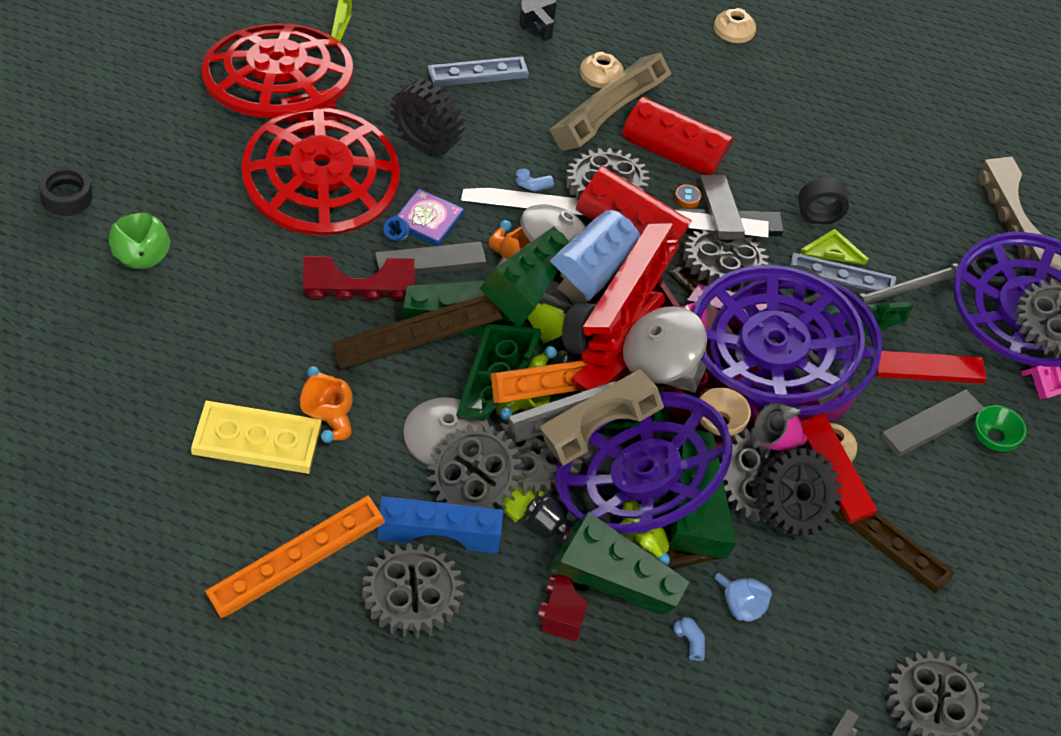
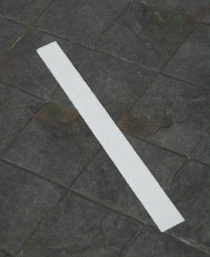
M495 188L463 189L461 198L462 201L520 208L548 204L561 207L573 214L583 215L575 210L578 203L576 198ZM677 211L692 220L689 228L715 231L710 214ZM741 218L745 235L768 237V221Z

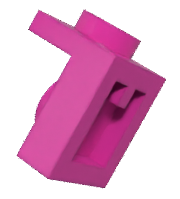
M1029 365L1030 369L1021 371L1022 377L1032 374L1040 400L1061 394L1060 366L1043 367L1041 365Z

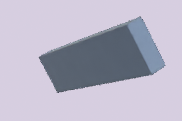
M523 56L428 65V74L433 87L436 85L448 86L528 78L529 75Z
M793 253L790 265L808 267L817 272L822 279L836 283L854 292L868 294L893 286L896 283L895 276Z

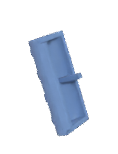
M613 210L604 211L558 252L550 262L586 296L585 299L587 301H590L617 274L641 235L633 223L619 212Z

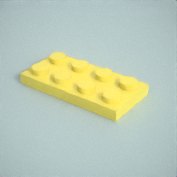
M206 401L192 443V455L310 474L322 427V420Z

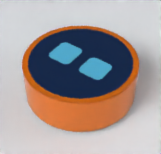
M682 185L677 188L675 202L680 207L693 209L699 205L701 192L698 188L692 185Z

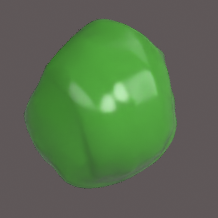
M137 213L121 217L112 225L109 233L108 242L112 255L126 266L134 269H148L155 266L165 257L170 248V237L160 219L148 213Z

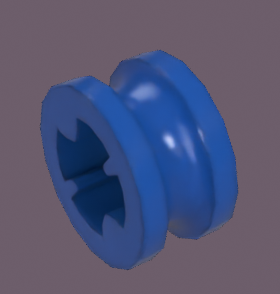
M393 216L386 220L383 230L389 239L403 241L410 233V226L406 220L399 216ZM399 222H401L400 229L402 232L400 234L395 233L393 236L394 229L392 225L394 223L399 225Z

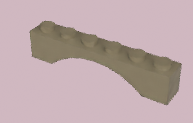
M661 52L641 57L549 130L559 149L565 151L581 147L596 135L600 125L614 112L634 98L657 86L672 73Z
M1013 157L985 160L978 174V180L987 190L990 203H994L998 211V218L1001 222H1004L1008 232L1041 234L1029 221L1020 204L1018 189L1022 173ZM1016 245L1021 259L1040 262L1044 249ZM1054 254L1050 266L1060 272L1061 256ZM1028 269L1029 275L1034 277L1036 270ZM1046 275V282L1050 283L1051 279H1053L1057 285L1061 284L1053 277Z

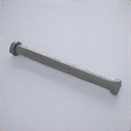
M953 263L948 265L946 269L868 294L860 293L856 296L864 304H872L949 278L954 280L959 265Z

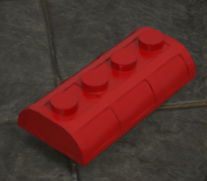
M644 96L638 101L629 115L622 133V137L626 138V141L701 175H713L734 142L733 136L687 117Z
M604 166L596 172L582 193L575 209L592 221L604 211L613 210L619 212L633 223L640 235H642L648 224L673 223L675 232L669 236L668 240H678V243L692 223L691 219Z

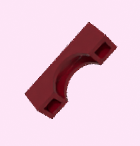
M303 256V295H308L309 299L321 300L325 299V295L336 296L339 300H351L353 296H364L365 300L377 301L381 299V296L392 297L394 301H405L407 286H415V258H387L383 267L376 274L358 279L343 274L335 266L332 257Z
M571 527L566 528L563 542L566 539L568 533L570 532ZM558 574L557 577L551 576L546 594L551 595L549 602H542L538 614V619L543 621L541 631L577 642L588 601L576 592L571 578L562 574Z

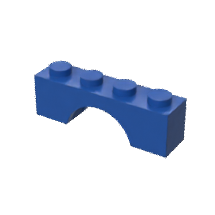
M382 496L380 513L385 523L378 527L377 540L410 543L413 539L421 536L441 535L457 540L467 550L489 553L499 552L503 510Z

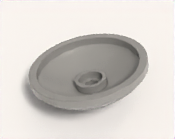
M548 204L528 207L520 219L522 230L531 242L553 226L562 232L569 241L573 240L586 228L582 221L570 211Z
M674 306L656 309L640 318L629 330L623 344L625 364L631 373L641 369L653 383H666L676 380L691 371L702 358L707 345V332L700 318L688 309Z
M447 397L431 399L415 407L408 415L404 424V441L410 453L417 460L425 465L436 464L431 454L441 453L437 444L446 446L448 444L446 435L454 439L457 437L456 429L458 428L464 434L469 424L474 431H477L479 424H482L487 432L490 428L487 419L485 421L457 418L456 413L461 402L460 399ZM479 447L472 448L468 452V457L475 456L479 451ZM457 457L455 459L456 462L463 464L465 467L469 466L468 463L460 457Z

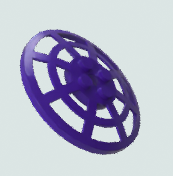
M1008 232L980 241L964 255L957 268L953 283L956 307L970 331L995 352L1028 365H1041L1043 367L1061 366V358L1044 359L1020 354L1021 348L1032 351H1044V347L1040 346L1034 349L1035 344L1024 342L1026 333H1019L1022 325L1015 324L1018 316L1014 315L1019 298L1025 289L1029 290L1032 284L1038 286L1040 281L1043 280L1048 285L1049 283L1045 281L1046 275L1053 277L1061 283V272L1050 266L1054 254L1061 256L1060 240L1036 233ZM1003 246H1033L1044 249L1040 262L1027 259L1008 260ZM993 250L998 263L987 269L980 279L966 271L975 258L986 251ZM1013 268L1036 270L1034 277H1016ZM999 272L1003 273L1007 281L1001 291L987 284ZM962 280L976 289L975 304L979 314H968L961 297L960 286ZM983 293L997 300L999 311L986 312L983 303ZM1005 320L1016 329L1013 338L1001 331L993 322ZM976 324H986L996 336L1011 344L1010 349L988 337Z
M757 265L729 272L711 283L703 291L694 308L693 313L700 320L704 310L716 296L727 308L719 319L716 331L706 329L707 340L717 343L720 355L729 368L721 371L705 352L701 361L718 380L746 396L775 403H802L817 400L843 387L853 377L860 365L865 347V333L856 309L837 288L822 278L806 271L777 265ZM767 279V294L753 295L735 302L726 291L727 288L742 282ZM778 280L802 285L819 293L821 296L810 306L796 298L778 295ZM830 303L837 307L845 317L852 332L851 336L835 338L830 324L820 314ZM767 304V311L757 313L752 317L743 310L753 305ZM779 304L803 312V314L796 318L793 315L779 311ZM733 316L744 325L741 336L725 334L726 326ZM811 321L816 322L822 330L825 339L811 340L806 326ZM778 338L782 341V343H773L769 339ZM725 344L742 347L746 358L736 363L729 354ZM854 346L851 364L841 378L826 372L833 362L837 348ZM809 350H826L825 359L819 367L805 360ZM755 365L771 370L772 380L753 375L748 370ZM797 367L808 374V376L800 379L784 381L783 371ZM740 375L753 383L772 387L774 393L750 388L735 381L733 378ZM815 380L830 385L820 390L803 394H787L786 388L804 386Z
M767 279L753 282L738 290L731 297L737 302L749 296L766 293ZM778 280V290L794 289L793 298L804 302L805 290H811L799 284ZM828 280L825 281L847 297L867 328L872 347L864 348L861 359L872 358L871 365L866 377L853 391L843 386L844 391L838 394L841 397L839 399L808 407H797V403H785L787 406L800 409V414L798 415L824 413L852 401L867 388L880 364L882 352L881 332L872 312L856 295ZM724 304L713 321L712 331H716L719 319L727 309ZM779 304V311L792 313L796 318L803 314V312ZM756 305L744 308V310L752 317L757 313L767 311V308L760 311ZM825 310L820 313L830 324L833 332L837 331L840 337L851 336L844 325L846 319L841 312L836 316ZM812 324L806 326L811 340L825 339L821 329ZM744 325L742 326L738 336L742 335ZM710 341L712 361L723 371L717 343ZM725 344L727 349L735 351L737 363L745 359L742 347ZM854 346L845 347V350H836L833 361H845L842 370L836 377L841 378L850 366ZM812 350L823 362L826 350ZM764 368L754 373L750 369L748 370L749 373L764 379L772 376L771 370ZM791 370L783 371L784 380H796L795 374ZM745 378L736 380L748 387L754 385L764 392L774 393L772 387L762 386ZM798 387L786 388L787 394L808 393L807 391L798 392ZM738 392L748 403L763 409L766 405L770 404V402L752 398Z
M659 392L664 407H677L693 411L685 425L672 422H652L650 415L640 421V425L619 433L609 441L597 433V431L612 421L601 425L589 438V441L600 450L592 459L587 470V476L569 475L573 461L564 466L558 461L556 485L564 506L577 520L584 515L573 504L569 494V486H587L590 498L598 507L590 513L598 519L607 514L621 518H640L639 523H606L619 533L646 532L680 520L707 501L720 486L728 472L732 459L733 445L729 429L721 414L713 406L694 396L677 392ZM703 417L710 420L718 429L723 439L722 445L707 451L702 438L694 431ZM653 432L677 434L671 442L653 439ZM641 435V441L631 444L623 451L617 447L623 442ZM688 439L694 444L699 455L682 460L678 450ZM724 455L721 466L713 480L704 490L697 489L705 476L708 462ZM607 456L614 459L611 474L597 475L602 462ZM699 466L696 476L689 486L678 482L684 470ZM653 467L651 470L643 472L644 468ZM615 485L619 493L605 502L599 495L597 486ZM669 491L679 495L670 502L654 508L655 498ZM687 498L691 499L689 503L680 507L676 511H673L662 517L653 519L654 515L661 514L665 511L674 508ZM628 499L642 501L641 511H627L617 507Z

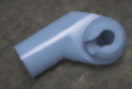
M519 169L516 172L517 178L515 181L518 186L532 192L554 187L551 175L533 178L530 177V171L527 169Z
M689 617L677 620L674 623V631L679 637L686 635L688 638L689 659L703 661L705 659L704 633L694 620Z

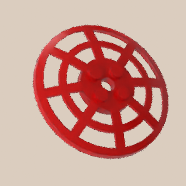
M263 24L236 31L215 43L203 59L202 78L207 92L223 106L249 116L274 118L281 114L315 107L325 108L334 103L347 91L352 82L353 62L347 48L340 41L325 32L295 24ZM280 34L278 39L263 40L260 38V36ZM291 35L308 40V42L299 44L289 40ZM239 37L241 38V39H239L238 41H236L235 43H233V44L229 47V49L227 50V52H223V53H218V54H216L220 49H222L225 45H227V44L230 43L231 41H233V40H235V39H237V38H239ZM247 41L254 44L249 50L236 51L239 46ZM325 46H334L345 58V67L330 62V55ZM318 48L323 59L307 56L306 50ZM247 58V65L236 71L232 65V59ZM224 60V67L228 77L217 85L210 74L209 63ZM308 65L320 67L308 78L303 74ZM328 70L342 75L336 85L321 95L313 86V84L324 77ZM251 73L254 77L264 80V83L253 82L244 77ZM293 79L297 81L291 84L274 85L275 82H285ZM234 83H237L247 89L261 92L259 103L245 101L228 94L225 90ZM303 89L310 97L309 100L292 104H270L272 93H288ZM308 113L298 114L291 117L301 116Z
M315 107L274 117L253 134L247 143L242 158L243 185L256 209L278 226L304 234H341L370 224L390 207L399 186L400 167L398 158L392 144L385 135L363 118L332 108ZM308 113L301 116L291 117L298 114ZM302 116H313L314 119L297 123L286 129L276 126L287 120ZM324 116L345 119L361 127L354 130L341 123L326 121ZM308 127H314L315 136L307 137L303 140L292 134ZM325 127L341 130L347 133V135L340 140L326 136ZM265 132L276 136L268 148L266 159L250 162V156L257 140ZM372 133L379 139L389 152L391 162L376 159L371 145L364 136ZM283 140L294 146L290 156L274 157L278 146ZM358 141L364 148L368 158L353 156L348 146ZM322 160L326 161L328 165L318 166L315 162ZM290 166L293 178L285 185L278 177L275 167ZM353 166L369 168L367 176L361 185L351 177ZM266 169L271 183L279 191L269 203L256 189L251 178L252 171ZM380 169L392 172V178L388 190L377 203L367 191L374 182L376 170ZM343 185L352 191L343 197L329 199V191L336 190ZM300 186L318 191V199L302 196L295 193V191ZM287 199L302 206L318 208L319 223L295 219L283 214L278 209ZM360 199L369 209L366 213L353 219L330 223V208L345 206Z

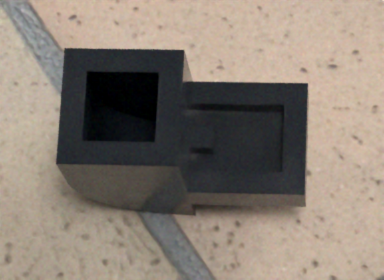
M522 0L519 19L521 28L524 30L531 27L532 32L535 35H539L543 41L552 39L554 21L552 19H555L557 1Z

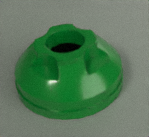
M999 405L987 406L980 410L975 418L974 432L976 437L983 445L992 450L1000 452L1012 451L1020 446L1026 436L1027 430L1023 419L1015 411ZM997 431L1002 434L1004 440L995 442L989 438L988 432Z

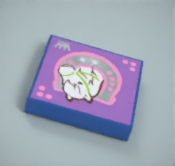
M418 188L397 216L408 222L410 235L434 246H440L464 215V208ZM399 222V225L394 223L392 227L401 230V222Z

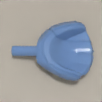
M720 573L715 575L714 578L726 587L724 592L726 602L732 615L737 620L753 621L760 618L766 612L772 596L771 589L767 585L752 578H741L730 582Z

